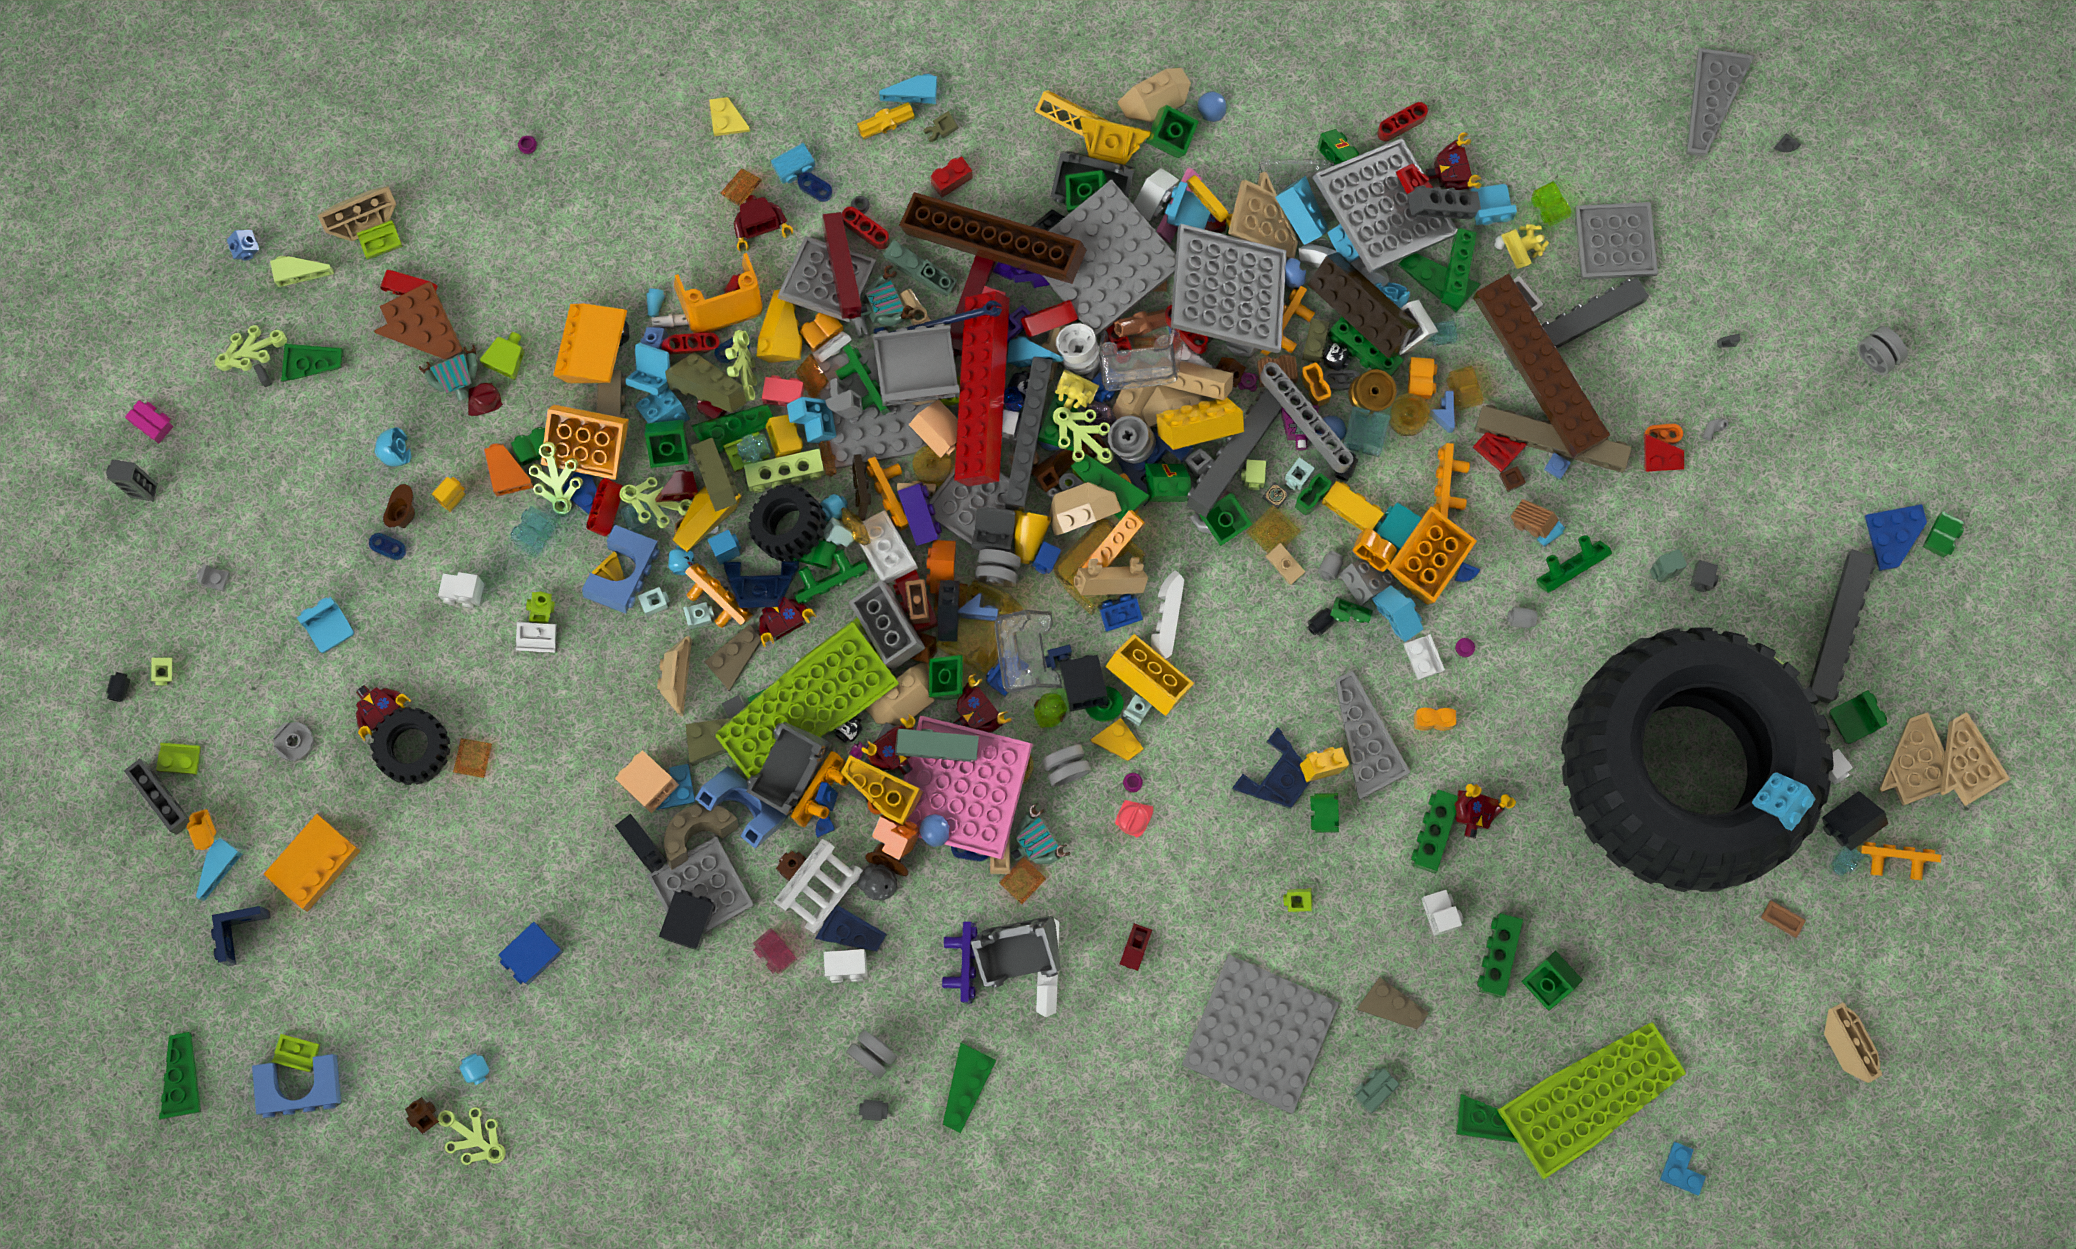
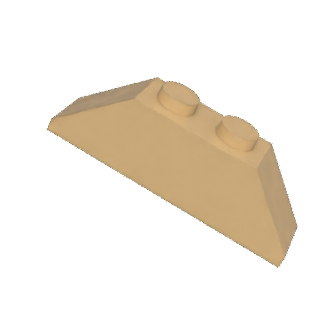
M1182 68L1165 69L1133 86L1117 103L1126 118L1154 122L1161 107L1168 105L1178 109L1185 105L1191 82Z
M389 186L369 190L337 203L317 216L325 233L348 241H354L359 239L357 236L358 232L388 222L396 202Z
M1139 359L1137 360L1114 404L1108 420L1110 427L1116 420L1124 416H1135L1145 422L1142 410L1156 387L1161 386L1153 383L1154 366Z
M1161 385L1156 387L1143 408L1142 414L1147 426L1154 428L1157 427L1156 414L1163 413L1165 410L1180 409L1185 405H1196L1201 401H1212L1214 398Z
M1087 482L1055 494L1048 517H1052L1050 525L1054 535H1059L1122 510L1115 492Z
M690 636L684 637L664 653V659L660 660L662 678L658 679L657 689L660 690L662 696L679 716L684 714L692 645Z
M921 662L909 668L897 678L899 682L897 686L865 709L877 724H885L887 722L891 725H903L900 721L902 717L906 721L909 719L908 714L914 718L935 701L934 698L929 697L928 663Z
M1843 1002L1829 1009L1824 1035L1843 1070L1867 1083L1882 1076L1879 1054L1859 1016L1846 1007V1004Z

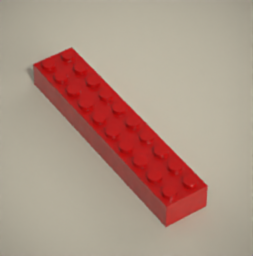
M997 291L965 297V312L983 308L991 300L1000 303L1002 306L996 307L1002 309L997 317L983 315L964 320L954 481L966 486L999 482L1010 298Z

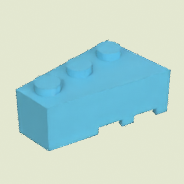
M1306 176L1287 186L1275 197L1304 245L1321 237L1329 230Z

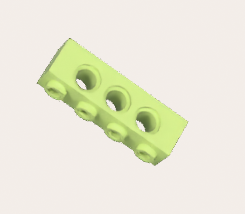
M819 449L744 465L749 490L754 491V493L763 492L768 487L776 489V486L787 483L793 485L800 484L803 480L809 478L812 481L822 478L821 476L825 475ZM801 465L809 466L806 471H800L799 467ZM783 469L790 470L789 474L785 476L781 475L780 472ZM764 473L771 474V477L767 480L761 478Z

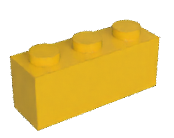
M1336 481L1322 501L1323 505L1361 531L1366 528L1374 530L1384 515L1379 506L1368 503L1363 495L1352 492L1350 487L1344 482L1339 483Z

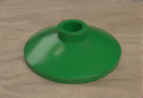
M1105 686L1108 708L1103 709L1101 706L1085 709L1092 719L1108 722L1121 714L1124 701L1120 692L1115 688Z

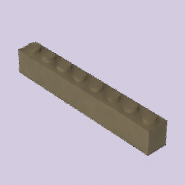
M1493 405L1482 406L1475 432L1482 434L1488 432L1495 434L1497 437L1509 438L1514 442H1523L1528 447L1573 459L1550 421L1534 420L1529 415H1516L1511 410H1498ZM1607 439L1574 459L1623 473L1627 467L1632 447L1627 446L1625 442H1613Z

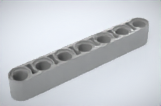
M1274 362L1267 363L1260 374L1262 383L1331 467L1338 473L1346 472L1353 462V456L1279 365ZM1270 371L1274 376H1269L1266 372ZM1278 386L1285 387L1286 391L1280 390ZM1294 400L1298 405H1293L1290 401ZM1302 415H1307L1310 420H1305ZM1314 430H1320L1322 435L1316 434ZM1327 444L1332 445L1334 450L1329 449ZM1339 459L1345 460L1347 464H1341Z

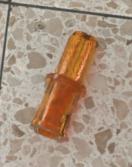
M1152 336V338H1134L1135 349H1152V351L1154 349L1171 350L1172 338H1155V336Z
M822 441L819 443L825 473L827 476L833 477L837 473L834 462L836 458L832 453L830 441H826L827 446Z

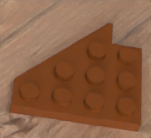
M431 282L425 283L379 306L387 324L374 330L376 334L445 360L464 352Z

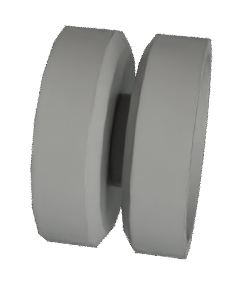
M1879 326L1870 336H1867L1858 344V352L1861 358L1879 375L1888 374L1895 368V365H1899L1908 357V351L1901 338L1885 326Z
M1124 416L1116 420L1108 433V443L1111 449L1125 462L1132 464L1141 463L1148 459L1156 445V438L1152 429L1135 416Z
M995 549L979 551L978 563L981 566L976 568L975 579L977 581L1006 588L1016 586L1018 575L1014 571L1020 568L1021 558L1019 556Z
M1081 745L1061 749L1042 760L1044 769L1046 771H1053L1048 776L1052 787L1070 783L1092 771L1088 761L1081 760L1085 756Z
M863 1029L857 1038L865 1048L862 1049L857 1044H851L846 1052L873 1075L881 1079L886 1073V1069L878 1061L881 1059L887 1065H892L898 1057L879 1038L873 1037Z

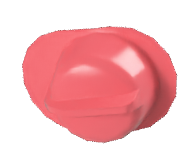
M1125 800L1117 815L1115 824L1126 834L1138 838L1147 828L1153 814V806Z

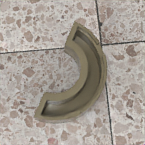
M696 804L676 814L668 824L664 836L666 859L671 870L688 860L686 844L694 834L710 831L723 839L738 829V819L730 811L718 805L709 811L703 805Z

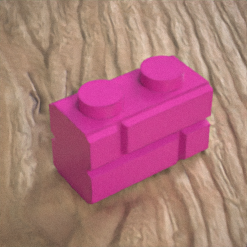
M139 400L125 418L159 444L174 427L170 423L171 419L163 412L160 415L156 413L155 410L157 408L148 401L143 403Z

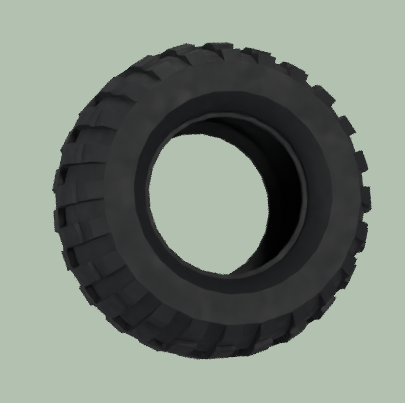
M1694 627L1689 628L1687 631L1672 628L1658 632L1650 638H1639L1621 652L1612 655L1582 687L1583 690L1568 715V728L1564 733L1561 751L1565 758L1562 774L1563 784L1568 786L1571 794L1569 802L1574 816L1581 818L1586 826L1584 831L1593 845L1597 843L1606 850V856L1619 868L1622 866L1633 871L1635 877L1649 884L1659 883L1668 889L1681 892L1689 890L1716 892L1752 882L1791 858L1800 848L1804 839L1813 833L1820 819V810L1828 801L1831 781L1828 780V774L1833 770L1834 762L1832 748L1830 744H1826V738L1831 733L1824 714L1818 715L1815 707L1819 699L1810 687L1803 688L1796 678L1800 672L1789 662H1785L1782 665L1774 658L1775 650L1761 643H1756L1754 646L1747 643L1748 638L1745 635L1729 631L1718 634V631H1713V628ZM1688 706L1704 710L1718 717L1732 729L1742 745L1746 757L1748 775L1745 791L1738 805L1731 812L1704 815L1687 811L1672 803L1657 789L1649 777L1643 757L1645 728L1654 712L1669 707ZM1773 773L1782 774L1807 785L1815 797L1813 805L1806 811L1801 821L1792 831L1786 829L1778 817L1756 808L1752 804L1753 799Z

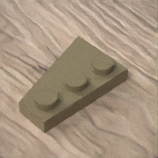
M748 625L704 661L729 691L761 643V637Z
M1380 977L1356 1009L1416 1030L1428 1015L1426 1010Z

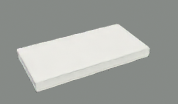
M886 510L851 527L881 581L887 584L918 568Z

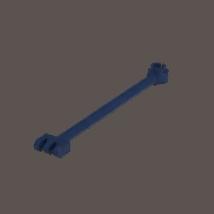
M991 300L983 308L905 328L907 330H915L919 326L932 328L937 324L948 325L983 315L997 317L1002 309L996 307L1002 306L1000 303ZM884 326L875 328L874 334H877V332L888 330Z

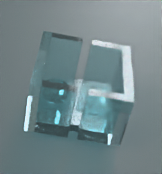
M1353 406L1343 444L1348 450L1359 452L1362 449L1363 454L1379 457L1382 452L1390 415L1374 411L1371 420H1368L1370 410Z
M530 506L528 510L526 509L522 513L521 524L512 529L510 539L517 548L537 558L545 545L544 542L538 540L539 536L548 541L556 528V524L550 516Z

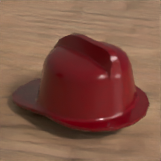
M481 383L469 388V416H479L493 412L503 405L500 393L492 383Z

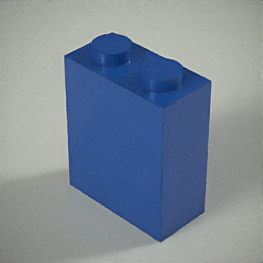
M533 922L498 955L502 959L499 962L507 970L509 968L512 969L515 973L513 977L520 984L524 982L526 985H529L563 951L537 923Z

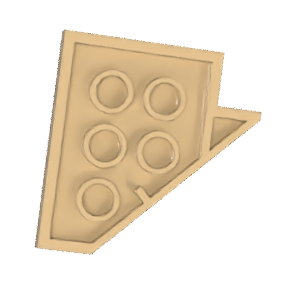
M1267 172L1260 173L1257 185L1247 180L1241 181L1228 234L1239 239L1286 250V259L1294 258L1298 240L1286 214L1275 198L1277 194Z
M1928 712L1907 720L1878 790L1881 793L1895 788L1902 806L1941 792L1945 751Z
M1967 712L1949 722L1941 785L1942 796L1954 789L1966 806L2010 780Z

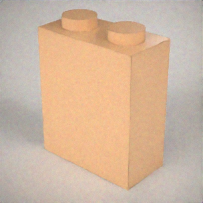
M940 400L935 401L919 412L909 424L940 458L946 454L951 455L956 450L958 419Z
M643 750L635 755L632 761L620 770L615 778L651 814L679 786Z

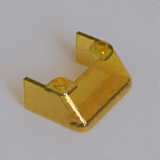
M1104 518L1098 520L1054 565V575L1068 594L1090 615L1094 614L1095 605L1085 595H1080L1074 586V577L1077 575L1078 568H1082L1116 527L1110 520ZM1131 540L1117 556V558H1120L1129 551L1134 557H1139V561L1143 563L1146 553Z

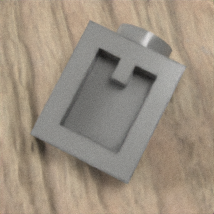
M203 564L202 568L197 572V582L202 586L224 592L230 573Z

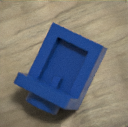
M821 782L815 800L820 805L827 807L829 811H833L838 793L828 783Z

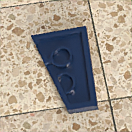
M836 905L815 939L877 952L887 934Z

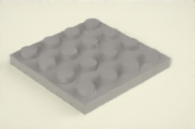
M1651 202L1575 206L1581 280L1657 276Z
M805 236L779 291L778 299L850 323L851 319H842L826 243ZM850 251L859 297L861 298L876 265V259Z
M954 468L929 503L934 505L936 522H939L941 526L972 546L977 507L983 506L1008 510L1005 509V500L1010 479L1000 473L999 482L966 486L954 481Z
M717 837L687 852L688 860L675 869L671 870L667 863L660 870L646 875L666 912H668L674 892H681V889L693 893L692 897L699 899L700 896L711 899L710 903H713L715 907L705 933L754 906Z

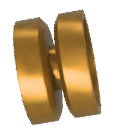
M1379 369L1369 370L1356 377L1348 390L1349 401L1353 408L1365 415H1373L1390 407L1397 393L1393 378L1385 371Z

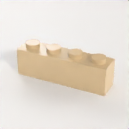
M1162 357L1153 367V383L1224 400L1233 389V373Z

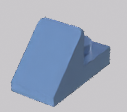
M1445 391L1444 396L1440 398L1441 409L1431 410L1429 416L1448 433H1452L1455 428L1453 391Z
M979 593L959 609L960 616L965 619L1000 622L1001 613L995 606L986 605L983 608L984 596L982 593Z

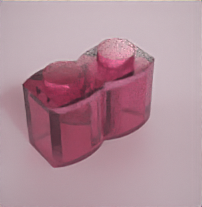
M772 928L753 942L755 946L753 951L760 959L764 957L768 961L765 965L772 974L777 972L780 975L798 960Z

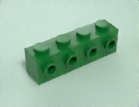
M1342 316L1329 331L1330 341L1333 344L1337 343L1350 351L1349 356L1358 358L1360 360L1359 363L1364 368L1379 369L1392 377L1404 361L1398 355L1388 359Z

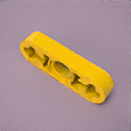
M1193 175L1186 181L1189 189L1219 222H1222L1229 216L1226 208L1196 175Z

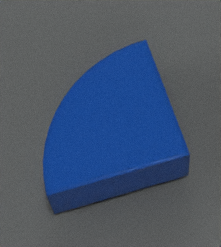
M1462 562L1455 581H1470L1477 576L1480 569Z
M829 815L826 819L819 818L816 824L817 838L835 830Z

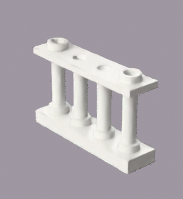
M824 839L819 842L773 901L785 911L787 908L793 909L808 921L805 928L813 934L823 926V921L851 885L858 881L863 871L854 864L850 868L832 854L835 847ZM825 860H828L845 874L838 884L820 870V866ZM812 876H816L832 889V892L826 899L822 898L808 886V881ZM800 892H804L820 905L814 915L810 914L795 901Z

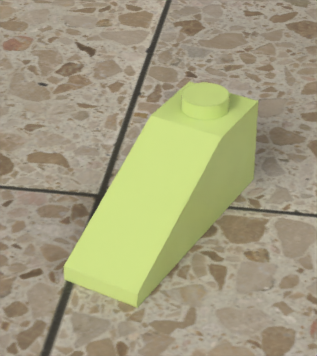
M279 256L275 260L270 261L274 282L278 287L334 274V270L329 264L300 258Z

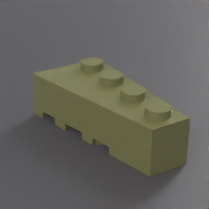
M695 352L665 371L669 389L681 390V393L687 396L689 394L697 397V400L709 401L713 406L731 413L746 404L743 386Z
M713 438L691 445L715 512L737 504L735 496H738V492L725 459L721 460Z
M732 718L686 724L689 761L692 766L728 753L716 738L715 733Z

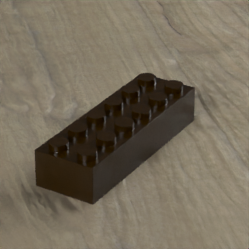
M1338 252L1325 257L1307 284L1388 359L1400 355L1419 327L1414 320Z

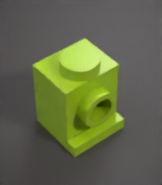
M1312 888L1288 889L1287 894L1283 895L1284 906H1288V912L1312 911ZM1300 896L1302 900L1300 902H1296L1294 900V897Z

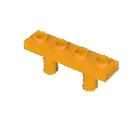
M1300 286L1297 290L1293 289L1288 297L1290 300L1289 304H1284L1282 332L1292 315L1297 314L1309 322L1315 314L1314 311L1301 304V299L1307 291L1303 286ZM1282 333L1281 348L1292 353L1297 343L1288 339ZM1261 350L1260 353L1268 356L1271 352Z
M1446 443L1438 450L1437 458L1440 460L1436 470L1438 485L1435 486L1434 496L1437 497L1433 508L1446 518H1448V508L1465 510L1467 504L1465 498L1450 496L1452 471L1468 473L1470 468V462L1453 459L1454 444Z
M875 456L869 458L866 464V472L869 477L873 478L876 492L883 497V506L886 510L890 511L892 523L895 527H898L899 531L907 529L909 523L905 516L903 505L897 500L888 483L889 479L902 474L900 465L897 463L882 469Z
M1129 510L1082 568H1088L1090 559H1098L1097 565L1109 567L1143 527L1145 522L1132 510Z
M696 563L685 571L696 582L687 593V597L690 600L696 601L705 591L724 609L715 619V623L719 627L723 628L732 617L740 625H743L752 618L753 615L749 612V609L739 608L735 596L731 592L726 591L721 586L719 580L708 574L704 566Z
M830 752L810 786L804 792L798 805L794 808L790 817L799 826L805 828L813 815L822 819L828 817L829 809L820 805L815 800L821 782L828 783L830 786L833 782L843 786L849 783V780L840 772L846 762L838 753Z
M1864 842L1863 845L1857 847V853L1870 854L1872 857L1870 872L1872 875L1883 876L1884 858H1887V856L1910 859L1912 861L1910 879L1914 880L1923 879V868L1926 861L1941 863L1942 855L1935 854V850L1931 849L1915 852L1916 848L1903 846V850L1895 849L1896 845L1883 844V848L1876 847V843Z

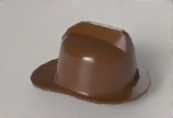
M401 484L392 491L383 516V522L386 526L390 528L396 526L406 528L414 519L415 509L412 506L413 491L409 485Z
M879 843L873 852L865 855L868 863L884 865L900 876H907L909 874L908 869L901 863V859L898 860L882 851L885 845L883 843Z

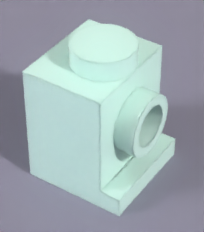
M1299 457L1285 476L1286 484L1293 490L1296 488L1301 490L1313 474L1315 468ZM1299 474L1302 478L1299 480L1294 476Z
M833 517L823 530L825 539L839 546L842 544L848 547V545L852 544L856 535L851 526Z
M660 587L638 595L647 617L667 609V603L670 602L666 591L662 592ZM654 600H659V604L653 605L652 603Z
M706 602L683 607L690 629L713 623L711 619L715 617L713 608L708 606ZM702 611L703 614L698 617L696 612Z
M1135 694L1124 711L1123 717L1140 726L1152 705L1142 696ZM1140 704L1143 708L1142 710H1136L1135 706Z

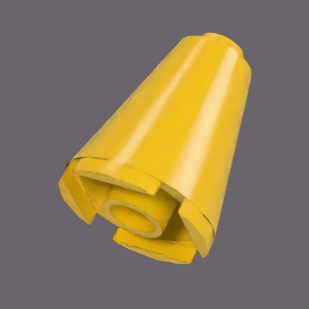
M1014 510L1016 514L1014 525L1015 555L1021 558V563L1030 564V561H1034L1052 517Z

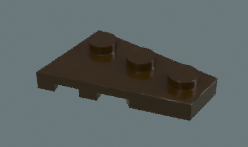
M861 454L854 455L852 461L854 489H858L855 491V507H859L856 517L857 524L866 519L868 505H871V494H867L869 481L864 475L866 473V462H862Z

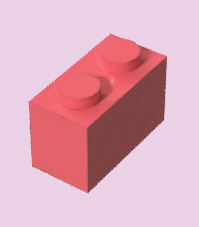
M775 375L765 377L762 393L763 404L787 407L788 403L803 397L804 383L797 378L786 380Z

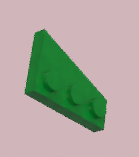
M285 344L281 382L342 368L343 349Z

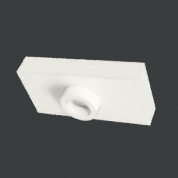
M841 331L813 352V355L820 362H823L830 356L838 354L841 351L840 348L852 339L848 334Z

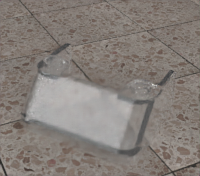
M1171 328V334L1158 337L1154 342V347L1118 351L1117 345L1109 342L1106 331H1103L1099 345V359L1104 388L1108 391L1166 385L1175 382L1178 379L1183 350L1179 330Z

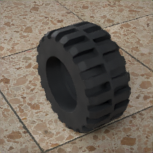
M793 484L776 486V489L771 488L767 491V494H762L759 497L758 503H755L752 507L754 509L753 512H750L749 519L751 522L748 523V528L754 543L768 556L778 561L785 560L789 562L794 561V558L797 560L803 558L804 554L808 555L812 552L811 549L814 546H818V540L824 535L822 530L826 528V521L824 520L826 515L822 510L821 504L807 490ZM792 511H799L798 521L795 526L785 534L776 535V527L780 519Z
M404 707L403 711L396 709L393 711V715H385L383 717L385 721L382 724L378 722L376 725L378 730L373 732L371 736L374 742L370 743V749L373 751L372 758L377 763L376 766L392 780L398 783L402 782L405 785H411L412 783L418 785L422 784L423 780H432L433 774L436 773L438 775L442 771L440 769L442 764L446 765L448 761L446 755H450V748L448 747L450 739L447 736L445 727L432 714L420 708ZM419 729L425 733L428 739L426 752L419 760L413 763L404 764L398 761L393 753L396 739L406 730Z

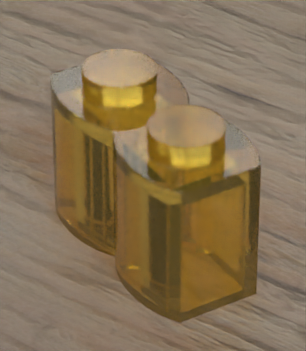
M1472 365L1450 371L1446 380L1449 389L1452 388L1454 392V405L1458 406L1460 410L1482 405L1484 399Z

